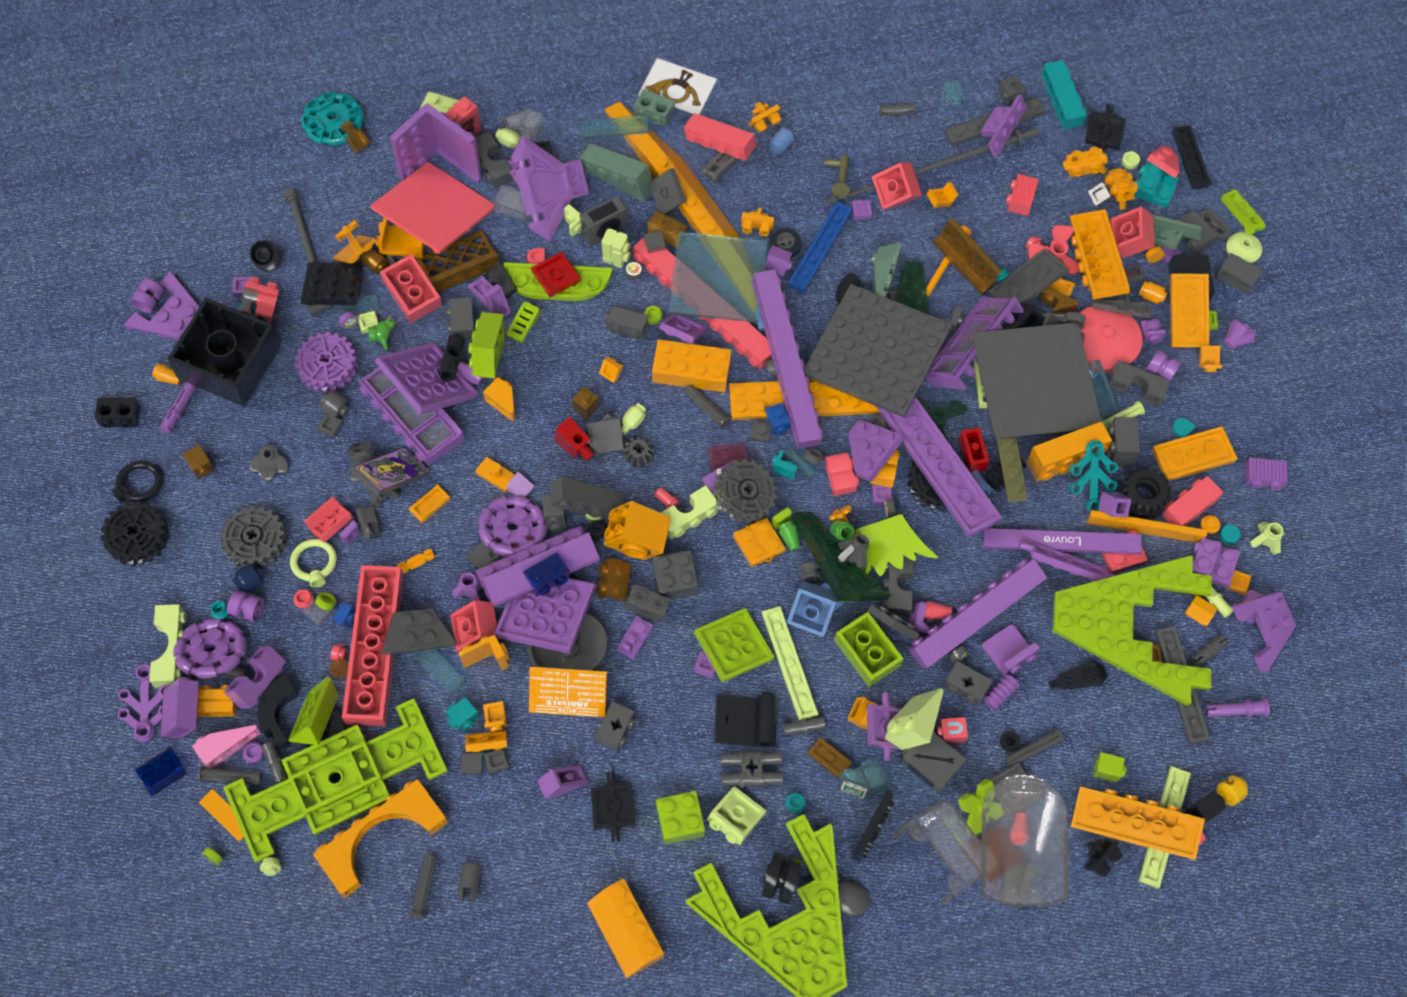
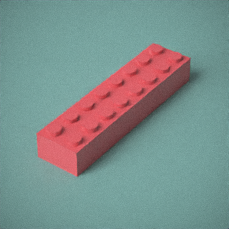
M361 565L342 719L346 725H387L395 654L381 655V650L385 644V636L390 627L391 616L395 612H400L404 581L401 567Z

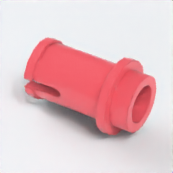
M663 487L656 491L654 496L666 505V509L673 505L677 508L679 501L676 496L673 497Z

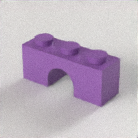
M271 646L260 647L248 661L255 669L253 681L247 676L236 677L224 692L240 709L255 706L262 692H265L273 678L278 676L283 670L282 667L286 661Z

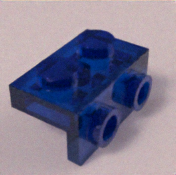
M556 552L523 571V575L534 590V595L538 597L539 595L544 596L557 585L562 586L570 578V571Z
M171 747L135 769L136 774L142 780L151 797L188 774L180 758Z

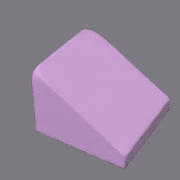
M519 472L515 474L507 485L508 492L525 498L534 488V485Z

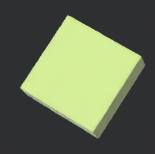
M375 311L357 315L362 334L368 332V327L378 325Z

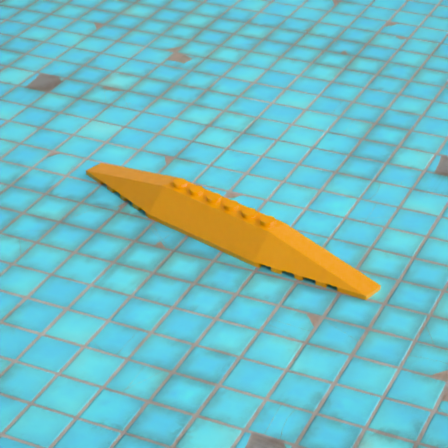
M620 101L606 108L605 112L643 163L648 164L654 179L668 169H675L686 198V202L678 208L696 231L697 238L756 317L755 309H758V304L751 282L755 271L736 230L677 152Z

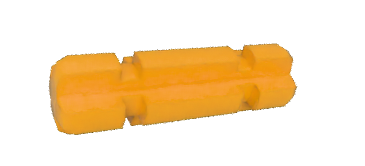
M428 548L423 551V554L419 553L407 559V562L404 563L403 561L397 564V567H401L403 574L409 572V569L413 570L424 564L426 560L434 559L435 556L433 551Z

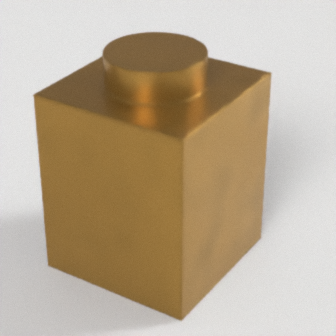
M583 387L572 399L573 410L588 420L599 408L598 396L586 387Z
M200 445L182 454L197 479L209 475L214 470Z

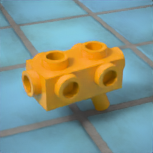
M1092 147L1086 152L1075 150L1067 155V160L1063 161L1064 170L1068 171L1070 177L1097 174L1099 172L1105 174L1107 172L1105 164L1108 163V157L1106 153H1103L1102 149Z
M1114 168L1108 171V175L1105 176V184L1110 188L1111 195L1114 196L1116 201H1119V210H1126V201L1134 200L1135 193L1138 190L1137 182H1132V174L1127 173L1126 169Z

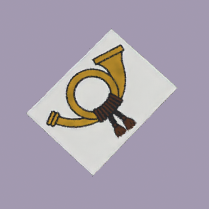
M657 58L638 95L645 89L675 101V108L692 114H700L717 79Z

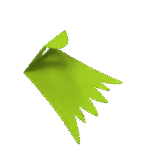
M902 514L855 529L853 537L856 534H863L869 540L867 567L860 569L855 562L852 563L853 566L849 569L845 589L853 583L861 570L864 577H866L872 565L878 575L882 576L888 561L894 567L902 570L903 555L913 561H916L914 552L930 558L938 559V557L919 539Z

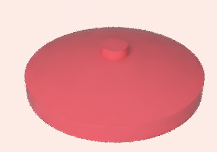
M1092 306L1079 312L1086 317L1084 328L1081 331L1085 335L1083 345L1090 369L1110 373L1111 368L1118 360L1127 362L1129 365L1136 360L1142 348L1143 338L1138 323L1131 315L1094 309Z

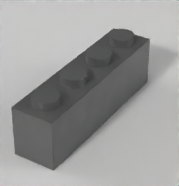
M560 477L550 483L551 505L562 510L568 509L578 514L584 513L594 518L600 517L609 521L610 511L625 504L624 493L565 477Z

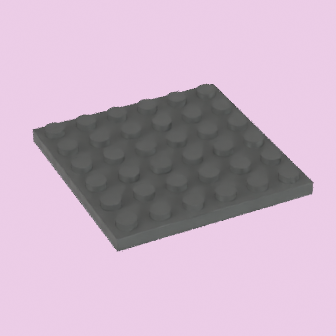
M850 284L803 370L804 375L816 382L905 418L946 340L952 324Z

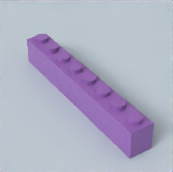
M1026 558L1016 564V569L1013 571L1010 569L1002 574L1000 581L997 582L995 580L987 586L988 590L984 593L979 592L974 595L972 602L959 606L956 614H949L943 618V623L937 627L935 625L927 631L928 635L924 638L919 637L916 641L914 640L912 642L913 646L908 650L920 668H929L1044 581L1047 576L1036 560H1026Z

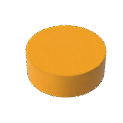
M1153 247L1146 252L1145 257L1149 263H1156L1164 257L1165 253L1161 247Z

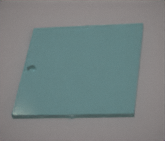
M678 232L668 313L759 323L760 311L751 280L754 273L764 271L767 241L725 237L723 235Z

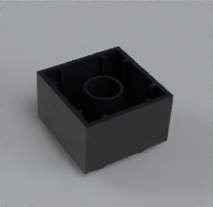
M205 297L167 359L177 379L245 407L280 348V343L272 324Z

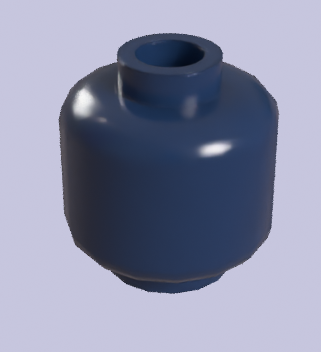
M248 564L234 573L233 581L239 591L249 593L262 585L261 578L264 575L259 567L255 568L252 564Z

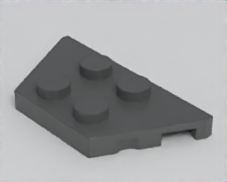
M433 609L395 612L390 619V627L385 636L386 640L381 650V655L454 647L457 644Z

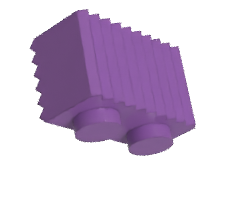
M1251 457L1245 463V485H1251L1252 488L1256 489L1270 487L1271 490H1281L1288 483L1287 461Z

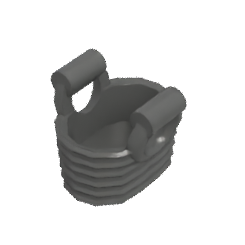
M360 441L348 448L351 480H358L351 472L353 466L378 457L369 441Z

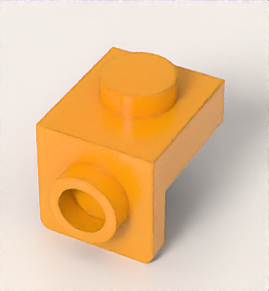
M948 182L942 189H930L926 194L934 208L950 207L959 196L952 182Z
M1200 345L1199 368H1205V372H1216L1217 369H1222L1220 364V346Z
M504 702L483 705L485 728L487 730L490 729L491 732L503 730L502 727L507 726Z

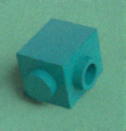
M466 697L459 702L452 703L448 707V711H446L448 716L447 723L453 730L457 728L460 733L463 730H469L475 724L474 721L480 718L477 710Z

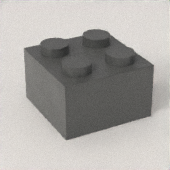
M1114 417L1112 423L1108 425L1107 432L1112 442L1105 455L1111 461L1116 462L1118 468H1131L1140 453L1138 421L1136 417Z
M691 550L652 557V566L659 595L670 600L698 595V583Z

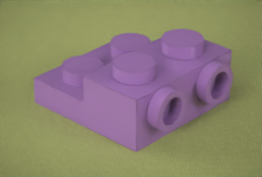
M1202 538L1201 542L1197 541L1194 548V553H1197L1195 559L1193 558V573L1211 575L1213 584L1229 588L1240 551L1222 547L1221 542Z

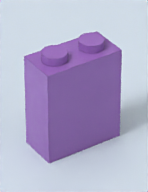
M181 677L163 690L161 737L182 739L196 729L198 681H192L189 677Z

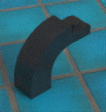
M285 674L271 683L260 699L257 713L259 726L266 738L271 737L275 745H281L284 750L289 748L291 744L279 726V714L287 703L299 696Z

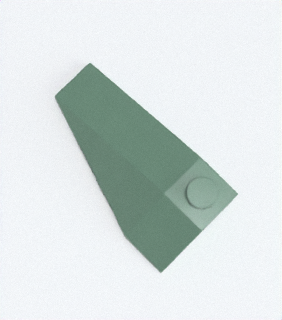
M898 242L881 246L877 254L873 253L871 263L874 264L872 273L873 292L887 298L898 264L902 243Z

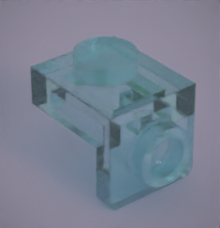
M960 80L942 83L945 104L951 103V106L962 104L961 101L965 100L966 96L962 94Z

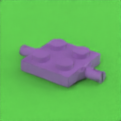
M882 693V705H867L868 746L883 749L884 762H892V749L902 751L885 739L890 720L901 710L890 705V693Z

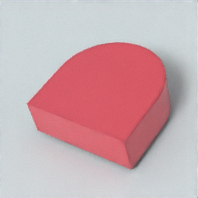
M545 248L530 250L527 254L528 263L539 264L545 261Z

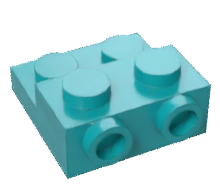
M1147 162L1146 166L1142 165L1138 174L1141 176V179L1137 178L1135 181L1137 182L1138 190L1134 197L1167 209L1179 177L1174 178L1168 173L1163 172L1162 169L1153 163Z

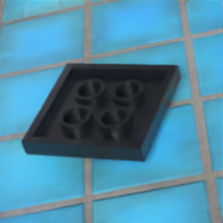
M308 263L301 296L302 305H357L364 270L363 263Z
M888 790L856 847L852 859L860 862L862 857L866 859L874 841L877 839L883 824L886 822L895 804L892 801L894 794Z

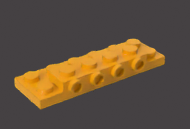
M1106 209L1070 215V223L1074 229V235L1071 236L1072 247L1076 246L1074 252L1076 260L1080 259V262H1078L1079 272L1084 273L1082 276L1083 286L1088 287L1092 299L1130 293V287Z
M1080 786L1071 827L1196 860L1205 819L1180 813V808L1167 805V809L1158 807L1159 803L1146 800V803L1138 802V797L1126 794L1125 798L1117 796L1118 792L1105 789L1104 793Z

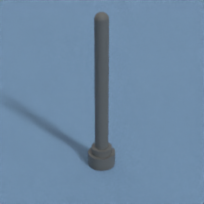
M295 189L286 190L283 196L285 202L291 206L308 262L314 263L316 260L297 204L299 200L298 192Z

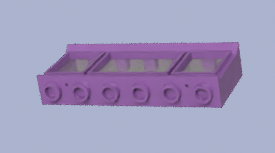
M983 295L932 364L926 376L932 387L966 389V386L960 379V375L964 372L966 376H973L975 372L970 362L974 358L978 363L973 336L978 332L1004 330L1000 325L1003 318L1006 323H1013L1014 317L1011 312L1022 313L1024 311L1015 296L1012 299L986 298Z
M380 367L363 379L358 380L360 384L359 390L364 397L368 396L371 399L370 403L375 410L379 409L382 412L381 416L385 422H390L393 425L392 429L396 435H401L405 439L403 440L405 445L409 449L413 448L416 452V458L421 463L424 461L427 466H430L464 441L462 430L442 408L419 415Z

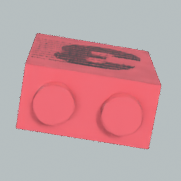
M465 96L445 113L451 121L460 124L466 132H471L474 136L481 132L477 105Z

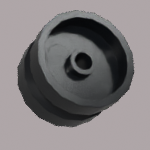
M774 851L771 863L768 864L763 881L765 884L761 896L773 899L778 887L781 888L778 898L779 902L790 905L802 860L795 857L790 858L787 869L783 868L785 855Z

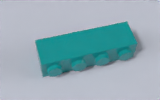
M1064 60L1044 64L1041 77L1063 130L1083 126L1087 117V111L1081 104V97L1076 92L1075 82L1071 80L1068 66L1065 65Z

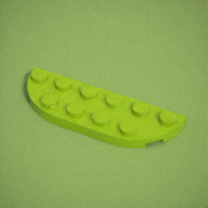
M504 262L505 268L517 287L516 292L531 299L588 300L600 294L607 287L612 277V268L573 266L581 281L549 298L531 272V268L537 264Z

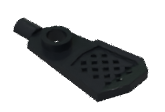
M1093 660L1059 674L1056 680L1049 681L1050 689L1060 687L1063 690L1103 685L1107 673L1103 665ZM1066 678L1071 679L1072 683H1071V684H1067V683L1065 682V679H1066Z

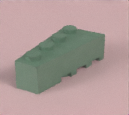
M592 143L589 144L579 157L585 172L596 176L642 202H645L652 193L649 183L653 181V178L646 163Z

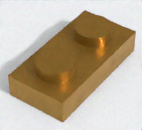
M821 737L807 753L808 756L837 779H840L852 765L849 759Z

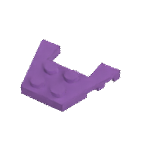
M169 272L159 284L164 290L173 295L151 321L134 312L124 324L127 329H136L147 334L150 332L158 334L160 337L179 341L199 306L175 276Z
M1282 592L1269 593L1253 600H1246L1243 603L1232 605L1238 621L1244 622L1251 615H1254L1264 638L1266 647L1254 656L1260 672H1267L1296 627Z

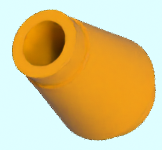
M157 363L154 367L152 377L156 381L180 384L181 380L177 379L173 369L164 363Z

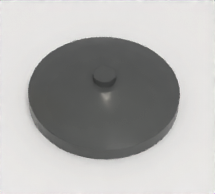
M589 614L585 615L571 654L528 645V655L532 666L543 668L597 671L603 664L608 652L606 632L600 622Z

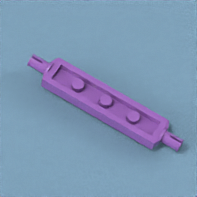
M1021 540L1019 548L1029 551L1031 558L1037 562L1047 563L1056 569L1069 571L1075 576L1080 575L1088 578L1092 582L1117 576L1109 573L1107 568L1037 542L1029 544Z

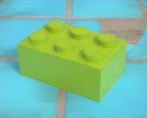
M481 312L480 319L476 320V331L472 333V342L469 343V354H472L469 368H472L473 376L495 378L504 347V314Z
M869 612L835 634L834 641L868 687H871L902 665L903 657Z

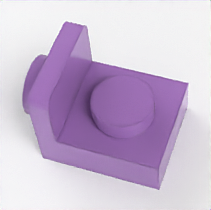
M1159 319L1143 320L1139 323L1144 343L1157 344L1163 340L1166 331L1161 330Z

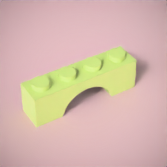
M179 604L155 605L154 625L159 631L168 635L167 650L159 659L151 662L149 682L155 688L163 685L170 686L176 680L183 677V672L176 665V657L173 658L174 646L177 640L183 636V623H186L187 620L186 611Z

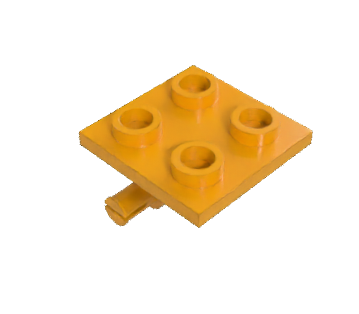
M353 220L349 225H344L342 230L335 235L337 241L340 242L347 237L350 243L333 258L349 264L354 263L359 259V255L373 247L372 244L376 242V239L363 235L354 238L352 231L359 224Z

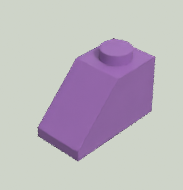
M581 765L551 769L537 780L545 799L562 796L588 784Z

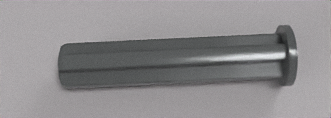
M692 385L686 387L684 393L719 425V429H724L729 424L730 417H726Z
M1057 728L1053 729L1054 732L1006 756L1007 764L1011 767L1058 742L1064 743L1062 734Z
M200 766L197 780L198 782L205 780L233 783L243 778L246 784L258 785L261 782L262 776L260 772L210 769Z
M426 854L424 856L412 910L408 914L410 917L425 919V906L437 860L434 855Z

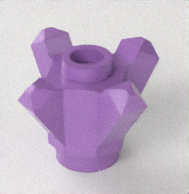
M1238 319L1232 320L1228 334L1223 341L1229 348L1235 350L1242 345L1255 342L1256 332L1247 324H1241Z
M466 571L461 573L459 584L453 590V595L455 598L465 595L471 597L472 601H479L478 592L483 586L476 575Z

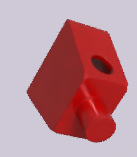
M570 416L556 428L554 441L574 459L581 455L586 461H589L595 453L589 448L590 438Z

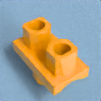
M761 102L755 103V109L752 110V114L756 116L751 118L748 125L750 128L754 126L758 133L765 131L768 126L764 120L769 119L772 126L782 120L778 112L781 108L778 104L769 108L767 103L764 105Z
M758 207L757 212H743L741 219L743 233L751 234L753 228L759 229L760 236L768 237L770 231L773 232L774 217H769L768 214L762 213L761 207Z

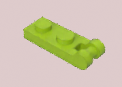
M1236 189L1223 194L1220 200L1245 227L1246 234L1252 235L1256 231H1261L1265 228V222Z

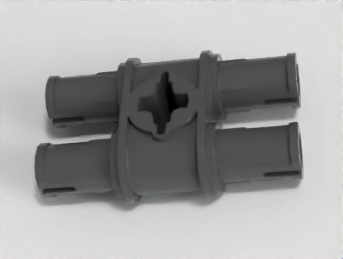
M759 749V751L740 750L738 753H721V766L739 765L741 767L739 773L721 774V786L740 785L742 788L756 786L762 788L765 785L783 784V772H764L762 770L764 765L782 764V752H763V750ZM750 762H752L754 768L753 776H751L748 769Z

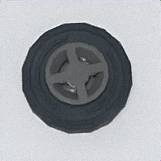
M783 228L771 235L769 246L770 249L773 245L791 252L790 259H792L800 252L802 243L797 232L792 229Z

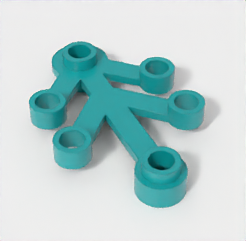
M1098 440L1090 441L1085 448L1086 454L1077 464L1073 463L1069 467V472L1072 475L1079 476L1082 473V469L1090 462V468L1077 482H1072L1069 485V491L1078 495L1090 480L1089 500L1086 502V510L1089 513L1091 510L1099 511L1098 479L1104 484V488L1110 492L1115 491L1117 488L1116 481L1110 479L1099 468V460L1104 464L1105 470L1110 473L1116 472L1118 465L1104 454V445ZM1078 467L1077 472L1074 473V468ZM1077 485V490L1073 491V488Z

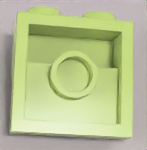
M734 786L711 811L707 821H709V825L713 830L723 832L730 843H737L740 846L767 811Z

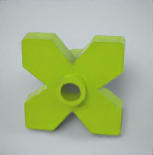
M984 779L978 784L976 794L966 793L958 799L961 810L970 814L966 822L970 834L977 835L984 830L986 817L995 821L1003 815L1001 805L991 802L995 793L992 780Z

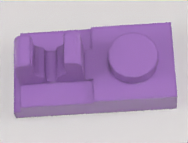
M636 616L616 651L634 660L652 631L653 625Z

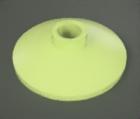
M1238 232L1229 237L1226 243V250L1228 255L1232 253L1249 263H1253L1260 258L1262 245L1254 235Z

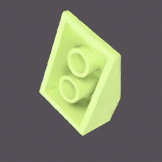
M940 688L914 696L890 720L885 739L901 750L930 743L944 690Z

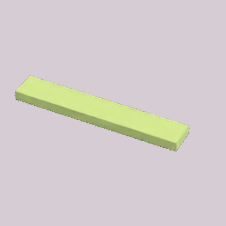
M781 606L762 611L761 614L798 720L818 717L819 714Z
M1173 766L1169 768L1159 807L1167 809V805L1180 808L1179 812H1181L1191 775L1190 772ZM1147 847L1138 882L1159 889L1169 853Z

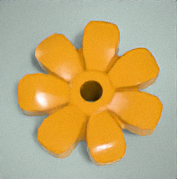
M847 505L841 508L840 511L839 509L834 510L829 519L831 521L842 519L849 523L846 515L851 512V506Z

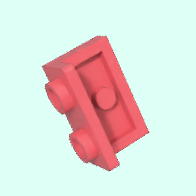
M331 497L305 519L304 523L312 534L325 543L352 520L353 516L339 504L335 497Z

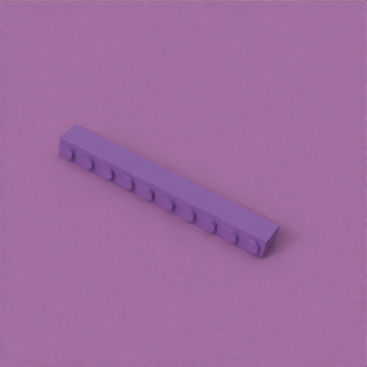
M776 270L756 272L753 274L751 282L784 404L790 419L796 448L802 449L818 446L823 438V430L817 422L819 419L818 412L813 407V394L809 393V380L804 375V362L799 357L800 348L798 342H795L794 339L795 329L789 321L790 311L785 306L786 297L784 292H781L780 276H777Z

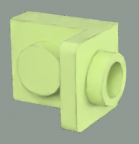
M568 204L564 208V219L570 224L569 232L573 237L577 233H581L580 213Z

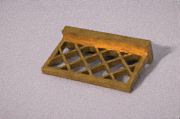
M953 218L947 222L939 237L933 241V244L980 295L996 283L995 280L1002 272L1001 269Z
M481 230L455 241L440 254L431 251L424 254L423 259L416 258L437 293H440L487 273L486 271L497 263L499 258ZM476 239H482L480 245L473 243V241ZM466 246L464 252L456 250L457 247ZM475 248L478 250L476 254L468 253L469 249ZM482 250L489 252L485 255H480ZM450 253L447 259L440 257V255ZM453 255L461 256L459 261L451 259ZM465 257L473 259L466 263L463 262ZM428 259L433 260L431 265H425L422 263ZM437 261L445 263L442 268L435 267ZM449 264L456 265L454 268L447 269ZM432 271L439 272V274L430 277Z

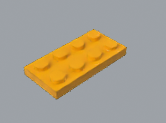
M1209 274L1170 275L1171 348H1200V345H1209Z
M1222 426L1155 445L1151 449L1161 472L1164 474V478H1167L1169 481L1234 463L1238 459Z

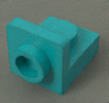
M781 449L779 454H775L771 463V465H774L773 473L795 480L798 466L791 461H783L784 450Z

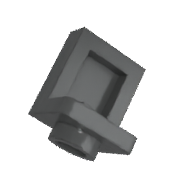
M955 307L951 321L940 318L952 324L950 334L954 335L957 325L960 326L964 318L961 315L962 307Z

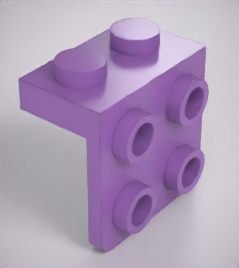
M1009 625L982 644V648L1003 676L1009 673L1014 674L1022 668L1021 665L1027 662L1029 664L1038 657L1037 653L1040 650L1036 642L1029 646L1014 625Z

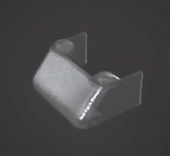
M941 801L910 819L892 836L895 840L908 832L916 842L923 843L929 840L952 871V874L947 878V885L952 893L941 901L942 905L947 904L965 892L995 867V861L956 808L948 801Z

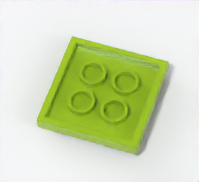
M746 608L697 628L694 631V635L722 683L764 665L775 658Z

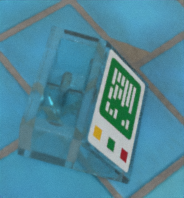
M869 759L860 764L861 767L854 770L851 767L841 772L842 775H840L837 784L838 790L867 800L884 792L888 779L878 759L874 761Z

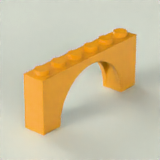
M418 779L408 782L401 792L390 795L380 807L375 806L369 811V815L363 819L355 820L351 824V828L337 833L334 836V840L328 844L324 843L316 849V853L313 854L344 899L362 886L355 871V853L361 838L370 828L382 821L400 818L420 824L432 835L448 823L446 817Z

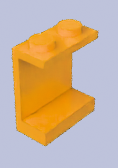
M383 218V222L379 223L380 236H376V246H379V254L403 257L412 254L414 258L423 259L425 244L400 227L389 225L388 220Z

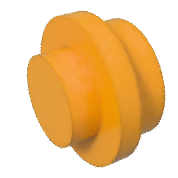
M1207 515L1201 520V528L1207 530V534H1214L1220 529V521L1215 516Z

